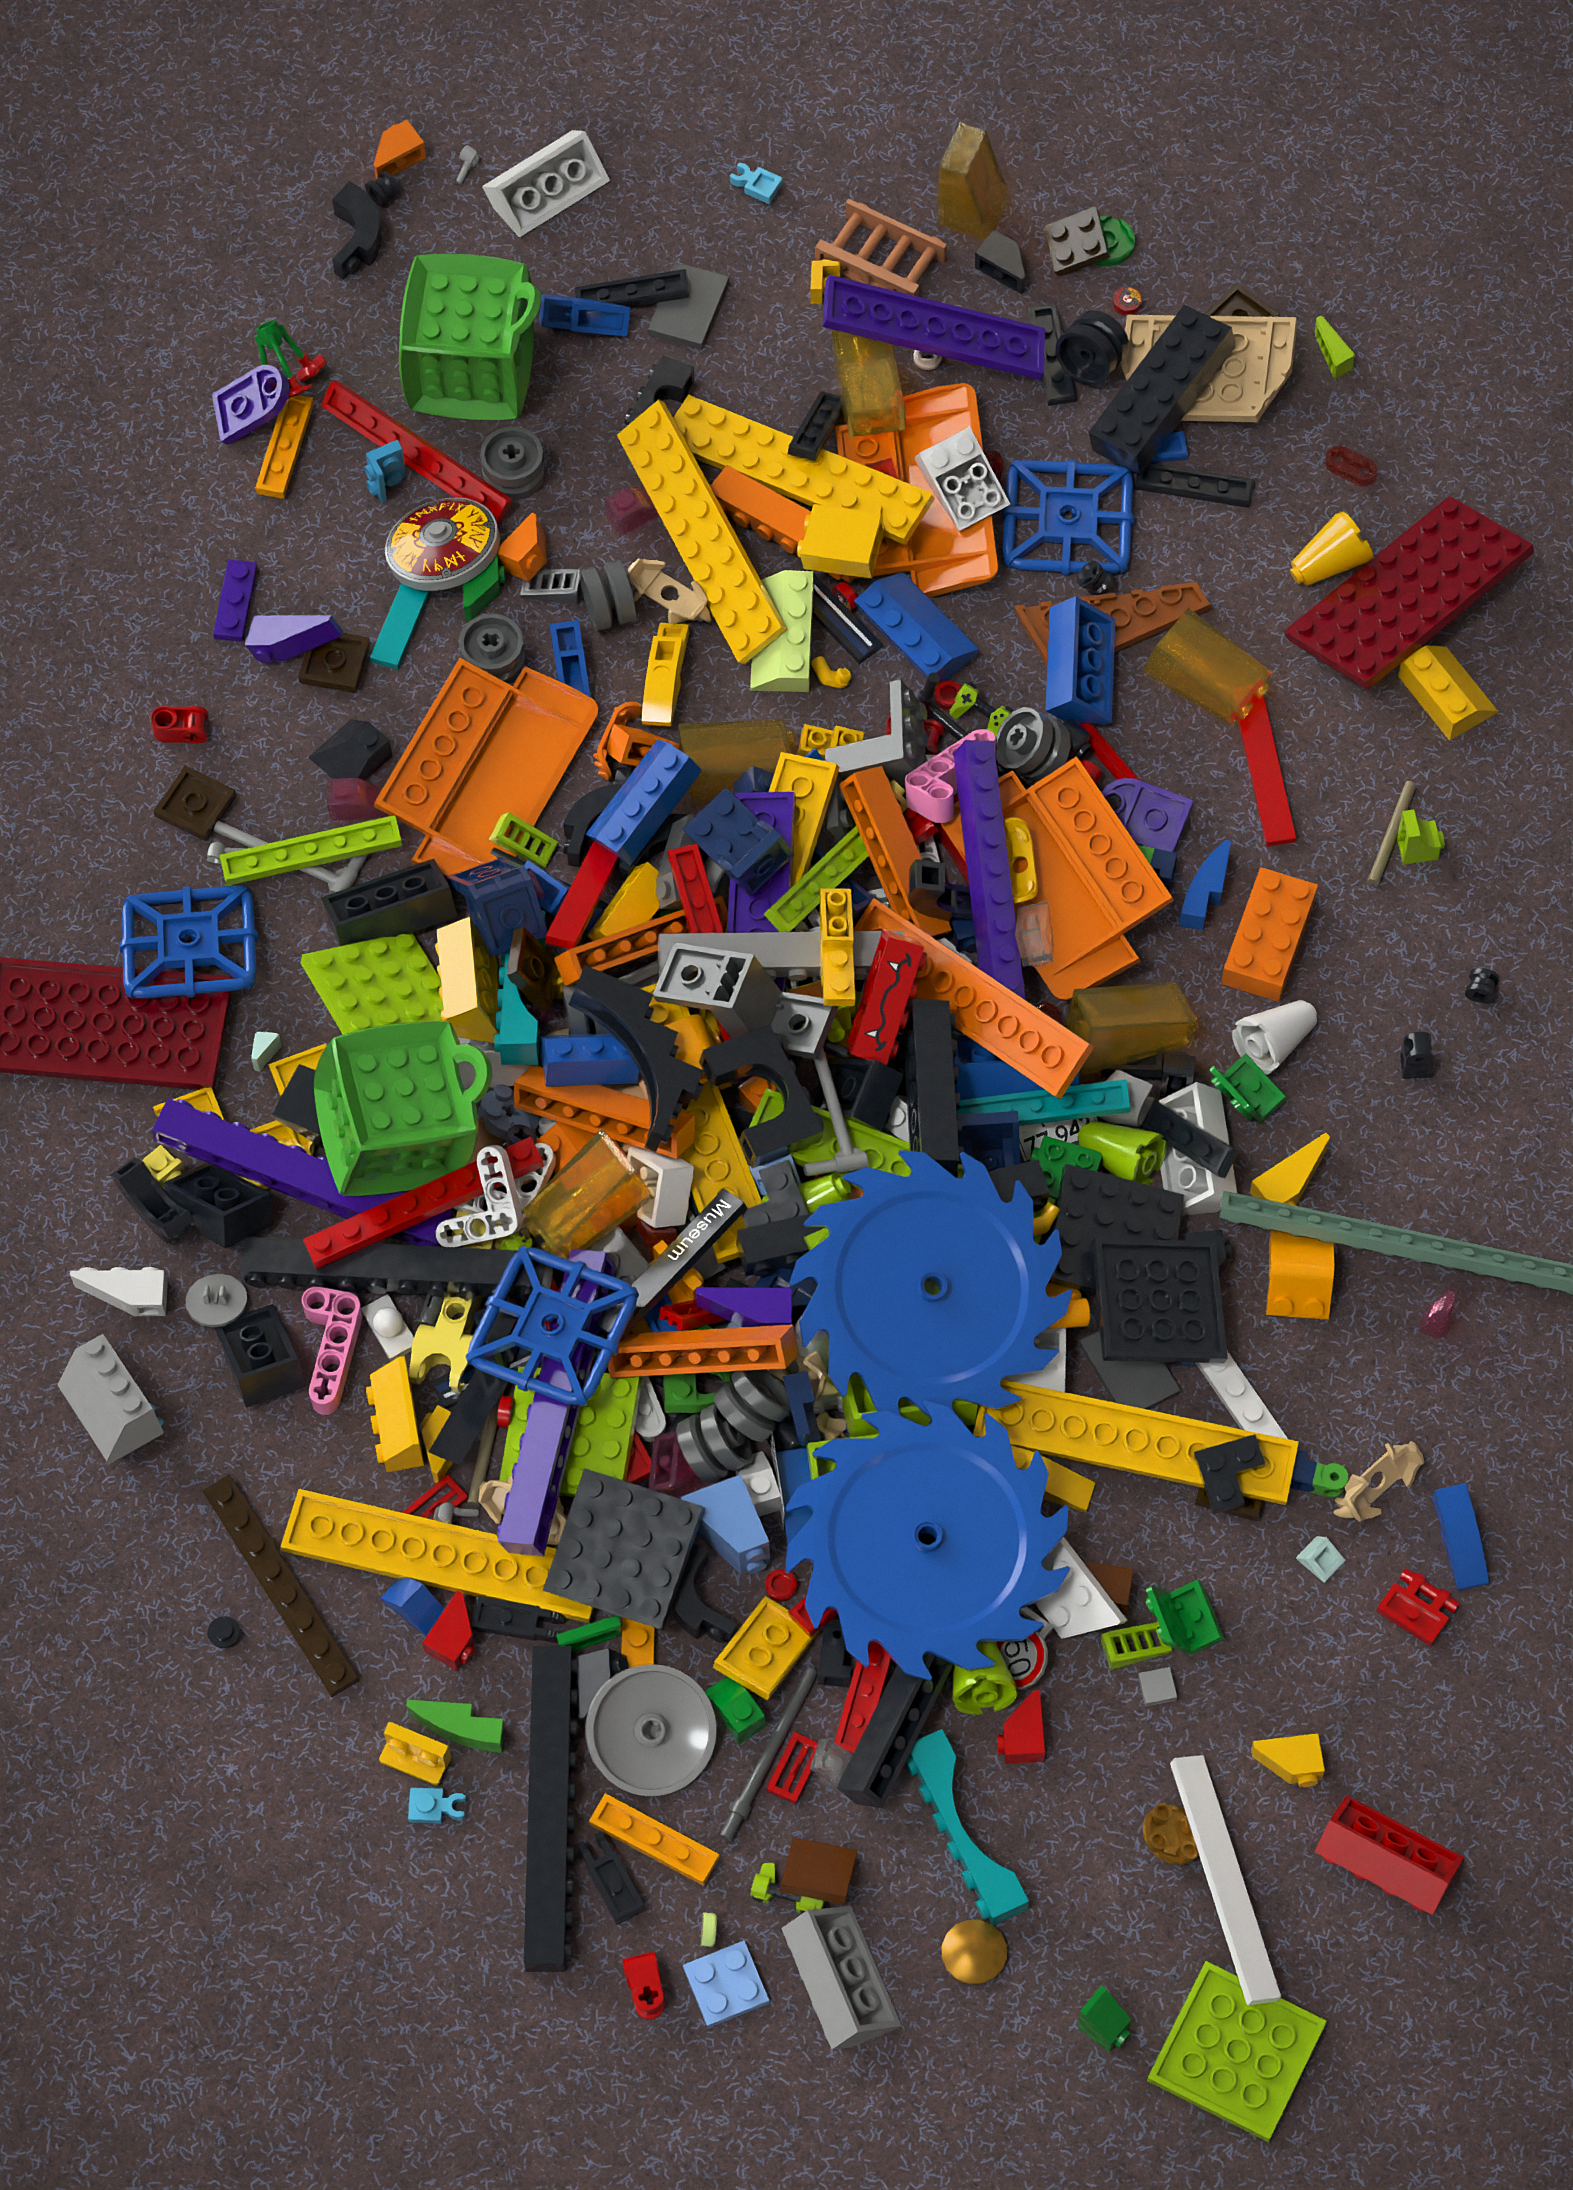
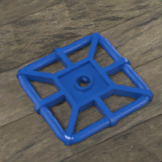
M1068 459V462L1015 460L1009 465L1006 497L1010 505L1002 509L1001 516L1004 520L1002 552L1004 564L1008 568L1061 572V575H1069V572L1079 573L1081 568L1089 562L1069 561L1070 543L1091 544L1110 562L1099 564L1103 567V570L1109 571L1111 574H1123L1128 569L1127 565L1131 549V528L1135 524V516L1132 514L1134 483L1131 470L1115 464L1077 463L1074 459ZM1031 472L1067 473L1066 487H1047ZM1074 474L1110 476L1094 489L1073 488ZM1018 478H1021L1040 496V508L1017 507ZM1119 483L1122 484L1121 512L1098 511V499ZM1066 511H1070L1071 515L1076 517L1067 520L1061 516L1065 515ZM1016 520H1039L1038 532L1014 549ZM1097 523L1118 524L1120 526L1119 555L1096 534ZM1042 542L1063 543L1062 560L1024 559L1022 557Z
M191 886L183 887V890L129 895L123 900L122 940L119 943V951L123 954L125 994L131 999L187 995V998L195 997V994L237 991L244 988L250 989L255 984L258 931L255 929L254 900L251 889L247 886H222L191 889ZM226 898L212 911L192 912V901ZM183 902V913L162 915L148 905ZM242 904L243 928L219 930V921L237 905ZM137 912L157 926V936L134 938V913ZM186 937H192V940H194L190 943H184ZM236 942L244 944V969L220 954V944ZM158 949V958L135 978V953L137 951ZM216 965L235 979L194 982V967ZM185 967V983L146 986L165 969Z
M522 1246L518 1248V1252L509 1261L493 1296H489L486 1301L487 1309L470 1341L468 1353L465 1355L469 1365H473L482 1372L518 1385V1389L527 1392L531 1390L569 1405H579L580 1407L588 1405L587 1401L596 1392L612 1356H616L620 1349L618 1343L635 1310L637 1298L639 1297L637 1288L632 1287L623 1280L588 1268L586 1263L579 1260L575 1263L541 1249ZM531 1260L570 1274L561 1293L540 1285ZM522 1264L525 1266L533 1287V1291L524 1308L504 1301ZM581 1279L616 1291L588 1304L571 1298ZM623 1303L607 1339L585 1332L592 1315ZM499 1312L519 1318L511 1335L483 1346ZM554 1318L558 1319L557 1324L559 1327L556 1330L547 1331L548 1329L544 1325L545 1322H552ZM579 1342L601 1349L582 1389L571 1364V1358ZM514 1346L532 1352L522 1373L486 1360L487 1357ZM543 1356L563 1364L574 1393L533 1378Z

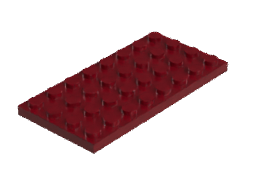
M1448 496L1284 631L1285 636L1290 642L1369 690L1534 553L1533 544L1457 499Z
M0 957V1072L188 1089L212 1088L214 1091L232 991L195 994V997L187 998V995L131 999L125 994L123 967ZM135 968V978L145 969ZM162 971L146 986L185 983V973ZM194 973V982L232 979V976Z

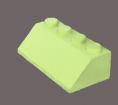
M784 570L761 580L787 630L752 658L750 690L809 692L814 594L813 571Z

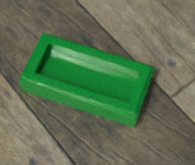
M618 1615L557 1634L558 1646H571L572 1652L621 1637L622 1628Z

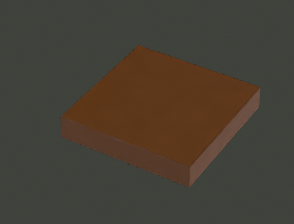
M793 1837L781 1880L780 1892L845 1905L856 1862L857 1850Z

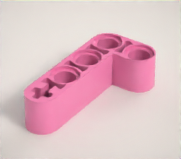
M986 729L975 730L908 773L905 777L907 806L935 823H945L952 820L955 815L954 791L957 790L953 753L965 740L994 741L996 754L995 735L992 731Z
M311 1287L302 1296L304 1313L310 1322L326 1325L309 1387V1396L313 1409L319 1414L328 1415L336 1411L340 1404L363 1315L359 1299L354 1294L323 1287ZM313 1303H324L319 1309L310 1308ZM345 1308L355 1309L349 1315L340 1314ZM338 1336L347 1337L342 1343L333 1342ZM331 1364L339 1365L336 1371H325L326 1367ZM325 1384L328 1387L329 1395H325Z

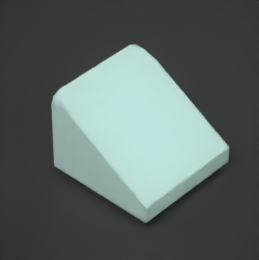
M269 1032L255 1033L251 1056L255 1071L260 1072L282 1047L279 1034Z
M1316 1536L1296 1557L1299 1562L1322 1582H1326L1346 1561L1329 1539L1321 1536Z

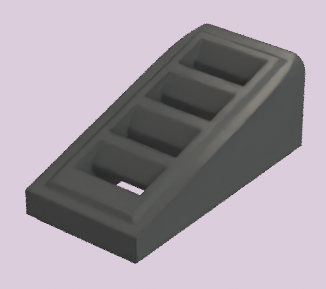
M577 569L539 570L531 578L537 580L535 589H530L531 580L529 582L523 580L520 598L578 605L581 583L579 570ZM543 580L548 581L547 589H541ZM554 582H559L557 589H553ZM565 583H570L569 588H564Z

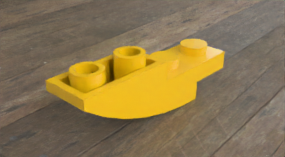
M660 623L657 636H653L644 689L642 725H672L681 686L680 672L690 633L689 624Z
M820 888L821 986H823V1006L855 1005L851 889Z

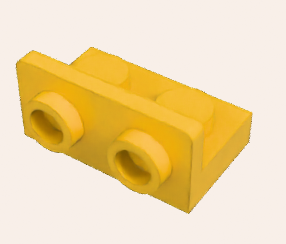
M388 1722L384 1731L386 1745L379 1757L380 1763L432 1785H439L451 1760L448 1745Z

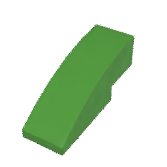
M407 1700L406 1706L409 1716L439 1736L463 1746L502 1753L505 1732L503 1719L474 1717L472 1704Z

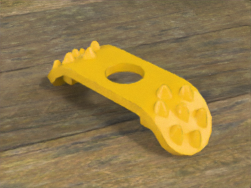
M1013 817L1005 819L1003 822L1013 903L1023 904L1024 901L1032 900L1037 895L1038 881L1030 829L1025 821ZM1020 857L1026 858L1028 861L1027 869L1022 873H1015L1012 868L1013 862Z

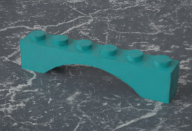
M541 911L546 925L545 911ZM546 937L537 940L546 949ZM509 950L501 953V963H505V967L499 968V984L503 985V989H498L497 1001L498 1007H502V1011H496V1030H500V1034L494 1035V1051L500 1052L501 1065H538L540 1046L538 1021L527 1011L519 996L520 989L506 975L510 956Z
M943 1729L916 1740L905 1765L911 1776L917 1774L922 1784L918 1786L919 1793L925 1804L931 1802L936 1812L932 1815L933 1821L940 1833L945 1831L950 1840L946 1844L950 1856L954 1862L960 1860L965 1870L961 1872V1876L966 1888L969 1891L974 1889L979 1899L975 1904L983 1920L988 1918L990 1923L995 1926L1027 1911L1029 1901L1015 1873L998 1865L984 1855L970 1840L960 1823L952 1793L956 1755Z

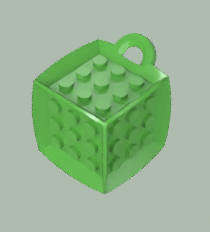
M423 254L414 257L403 299L399 339L400 382L406 403L411 410L431 415L471 420H508L520 417L531 374L534 322L541 303V293L532 284L526 264L472 254Z
M419 1021L363 1029L334 1037L323 1051L318 1061L314 1078L316 1111L326 1157L339 1194L342 1196L377 1195L412 1190L460 1169L469 1162L478 1136L476 1103L485 1096L490 1087L492 1067L489 1058L481 1049L467 1044H460L450 1022ZM463 1061L471 1063L476 1072L474 1083L467 1090H464L458 1063Z

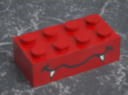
M882 929L845 1045L852 1055L865 1059H875L887 1065L889 1058L894 1059L899 1045V1041H896L895 1038L898 1029L903 1030L908 1017V1012L904 1010L908 999L913 1000L916 993L917 982H914L917 970L922 971L927 957V953L923 952L924 946L917 939Z

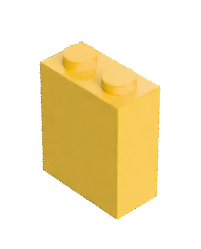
M813 504L811 515H807L805 518L804 531L806 533L804 540L799 541L797 556L801 557L803 568L806 570L872 579L885 529L882 513Z

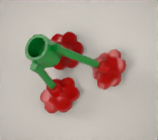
M271 320L258 326L255 329L257 335L254 338L258 345L261 364L270 365L267 361L265 345L268 350L274 349L289 382V395L287 399L313 388L312 384L301 385L298 380L303 382L315 376L326 364L323 355L311 359L307 353H303L286 332L283 323L278 325L276 320ZM282 337L298 356L297 360L302 365L296 376L292 375L279 347L283 343Z

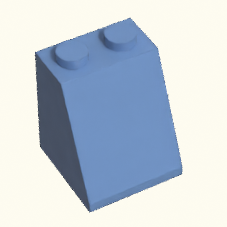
M741 1474L681 1497L682 1500L705 1507L697 1535L740 1574L745 1572L755 1574L767 1567L766 1564L770 1563L769 1540Z

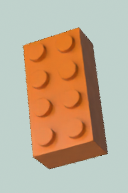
M1260 867L1226 960L1221 984L1277 1002L1280 1001L1316 900L1318 884Z

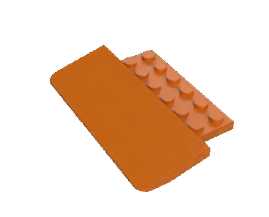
M966 383L939 386L890 400L892 418L835 426L839 456L931 493L933 491L915 460V457L920 452L968 427L971 428L983 451L976 392L971 385ZM933 493L935 500L906 545L883 536L873 576L911 571L912 582L928 598L986 583L992 580L998 571L992 516L989 515L958 531Z
M459 658L374 802V807L390 816L395 815L397 820L426 835L413 856L411 863L417 865L435 859L444 878L498 859L490 854L494 847L516 857V854L489 840L500 816L510 812L531 826L535 825L598 714L597 703L591 697L571 686L524 666L514 685L511 686L466 660ZM508 826L504 836L507 837L512 827ZM518 832L514 842H519L523 834L522 832Z
M1077 756L1028 789L1024 788L1014 771L998 778L1003 820L1013 817L1025 821L1030 829L1038 881V892L1032 900L1024 901L1023 904H1014L1018 942L1052 994L1063 1001L1072 1000L1140 963V959L1123 934L1174 901ZM959 801L954 803V818L948 822L941 823L957 850L959 851L960 849L965 856ZM1024 857L1017 858L1012 865L1013 871L1015 873L1024 872L1028 867V861Z

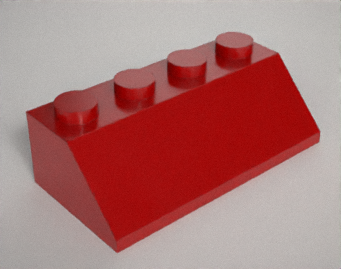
M1348 1795L1345 1796L1329 1820L1315 1849V1852L1321 1855L1325 1861L1346 1868L1358 1879L1368 1880L1381 1887L1386 1894L1398 1896L1409 1902L1416 1910L1428 1912L1431 1915L1435 1913L1464 1859L1463 1856Z

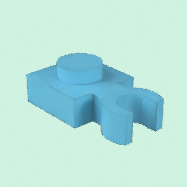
M744 163L737 164V172L743 174L742 176H736L732 173L730 175V183L736 187L745 186V194L767 204L771 203L783 185L782 177L760 167L755 172H752Z
M410 1788L408 1821L410 1823H442V1814H448L454 1820L465 1819L464 1811H455L452 1807L456 1802H466V1796L461 1793H455L448 1798H443V1789Z

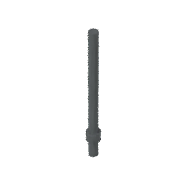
M806 1668L738 1799H734L728 1810L730 1816L719 1835L722 1839L731 1842L741 1821L747 1819L752 1809L750 1804L818 1675V1672L813 1668Z

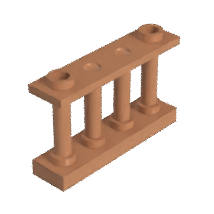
M851 199L846 201V218L849 220L835 241L828 243L820 239L815 247V261H839L840 274L851 280L919 297V285L916 283L932 259L944 263L947 254V244L939 238L928 236L870 209L864 203H857ZM860 224L873 230L860 252L854 255L843 250V248ZM883 236L897 241V245L882 266H877L867 261ZM909 247L922 253L907 278H903L892 273V271Z

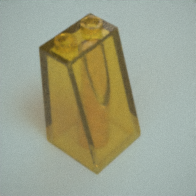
M959 123L939 165L938 225L985 241L992 231L996 230L1010 201V195L987 131Z
M831 329L834 374L849 438L906 430L905 405L893 344Z
M1189 608L1157 644L1142 670L1143 673L1230 725L1238 717L1243 720L1253 708L1250 702L1255 696L1259 699L1263 697L1271 686L1267 681L1272 674L1269 669Z
M784 720L678 724L680 751L688 755L702 769V772L688 789L691 803L713 800L725 788L733 794V783L753 765L774 774L781 752L792 754L791 748L795 747L792 730H786Z
M1176 982L1074 989L1065 1027L1094 1046L1093 1051L1080 1069L1082 1075H1089L1103 1071L1106 1068L1123 1065L1134 1060L1190 1045L1193 1032L1197 1030V1017L1191 1012L1186 996L1181 993Z
M602 1128L522 1211L529 1219L525 1225L535 1239L541 1235L545 1240L541 1244L542 1248L546 1252L568 1260L571 1249L586 1250L654 1197L633 1166Z

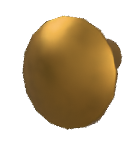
M1159 1803L1146 1815L1142 1825L1143 1838L1148 1849L1157 1858L1168 1864L1184 1865L1193 1862L1199 1856L1185 1809L1175 1805Z
M965 1920L956 1924L946 1934L942 1944V1960L947 1971L957 1982L983 1984L994 1979L1003 1971L1007 1959V1944L1001 1932L992 1924L982 1920Z

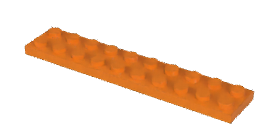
M873 898L853 931H882V929L904 931V936L917 939L924 946L923 952L927 953V957L922 971L917 970L914 982H917V989L913 999L949 1001L950 1013H955V1028L1043 1089L1061 1099L1093 1051L1094 1046Z

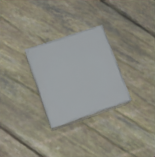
M1170 1667L1138 1673L1145 1707L1177 1701Z

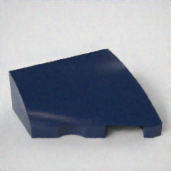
M808 1371L783 1376L799 1443L806 1447L808 1443L820 1442L821 1437L813 1410L815 1398Z

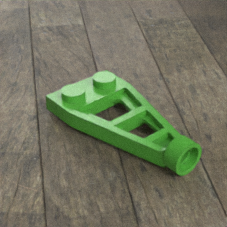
M786 1369V1372L790 1375V1369ZM734 1371L709 1373L718 1375L724 1383L730 1381ZM698 1373L663 1375L665 1413L701 1412L715 1403L713 1399L714 1393L700 1394L697 1392L696 1375ZM777 1378L785 1386L784 1381Z

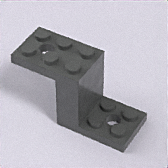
M901 679L890 682L891 734L825 749V761L836 763L840 767L827 807V829L838 841L856 826L839 786L841 782L853 773L882 766L889 781L894 780L905 789L906 775L928 761L925 755L928 736L924 729L927 710L924 703L915 697L913 690L909 689Z
M675 942L653 992V997L657 1002L710 1010L731 1038L770 1024L774 1033L780 1035L784 1044L783 1051L785 1054L813 1059L819 1058L839 1006H823V998L782 992L753 954ZM698 971L697 976L693 980L686 981L689 974ZM806 1020L805 1025L801 1029L793 1030L795 1024Z

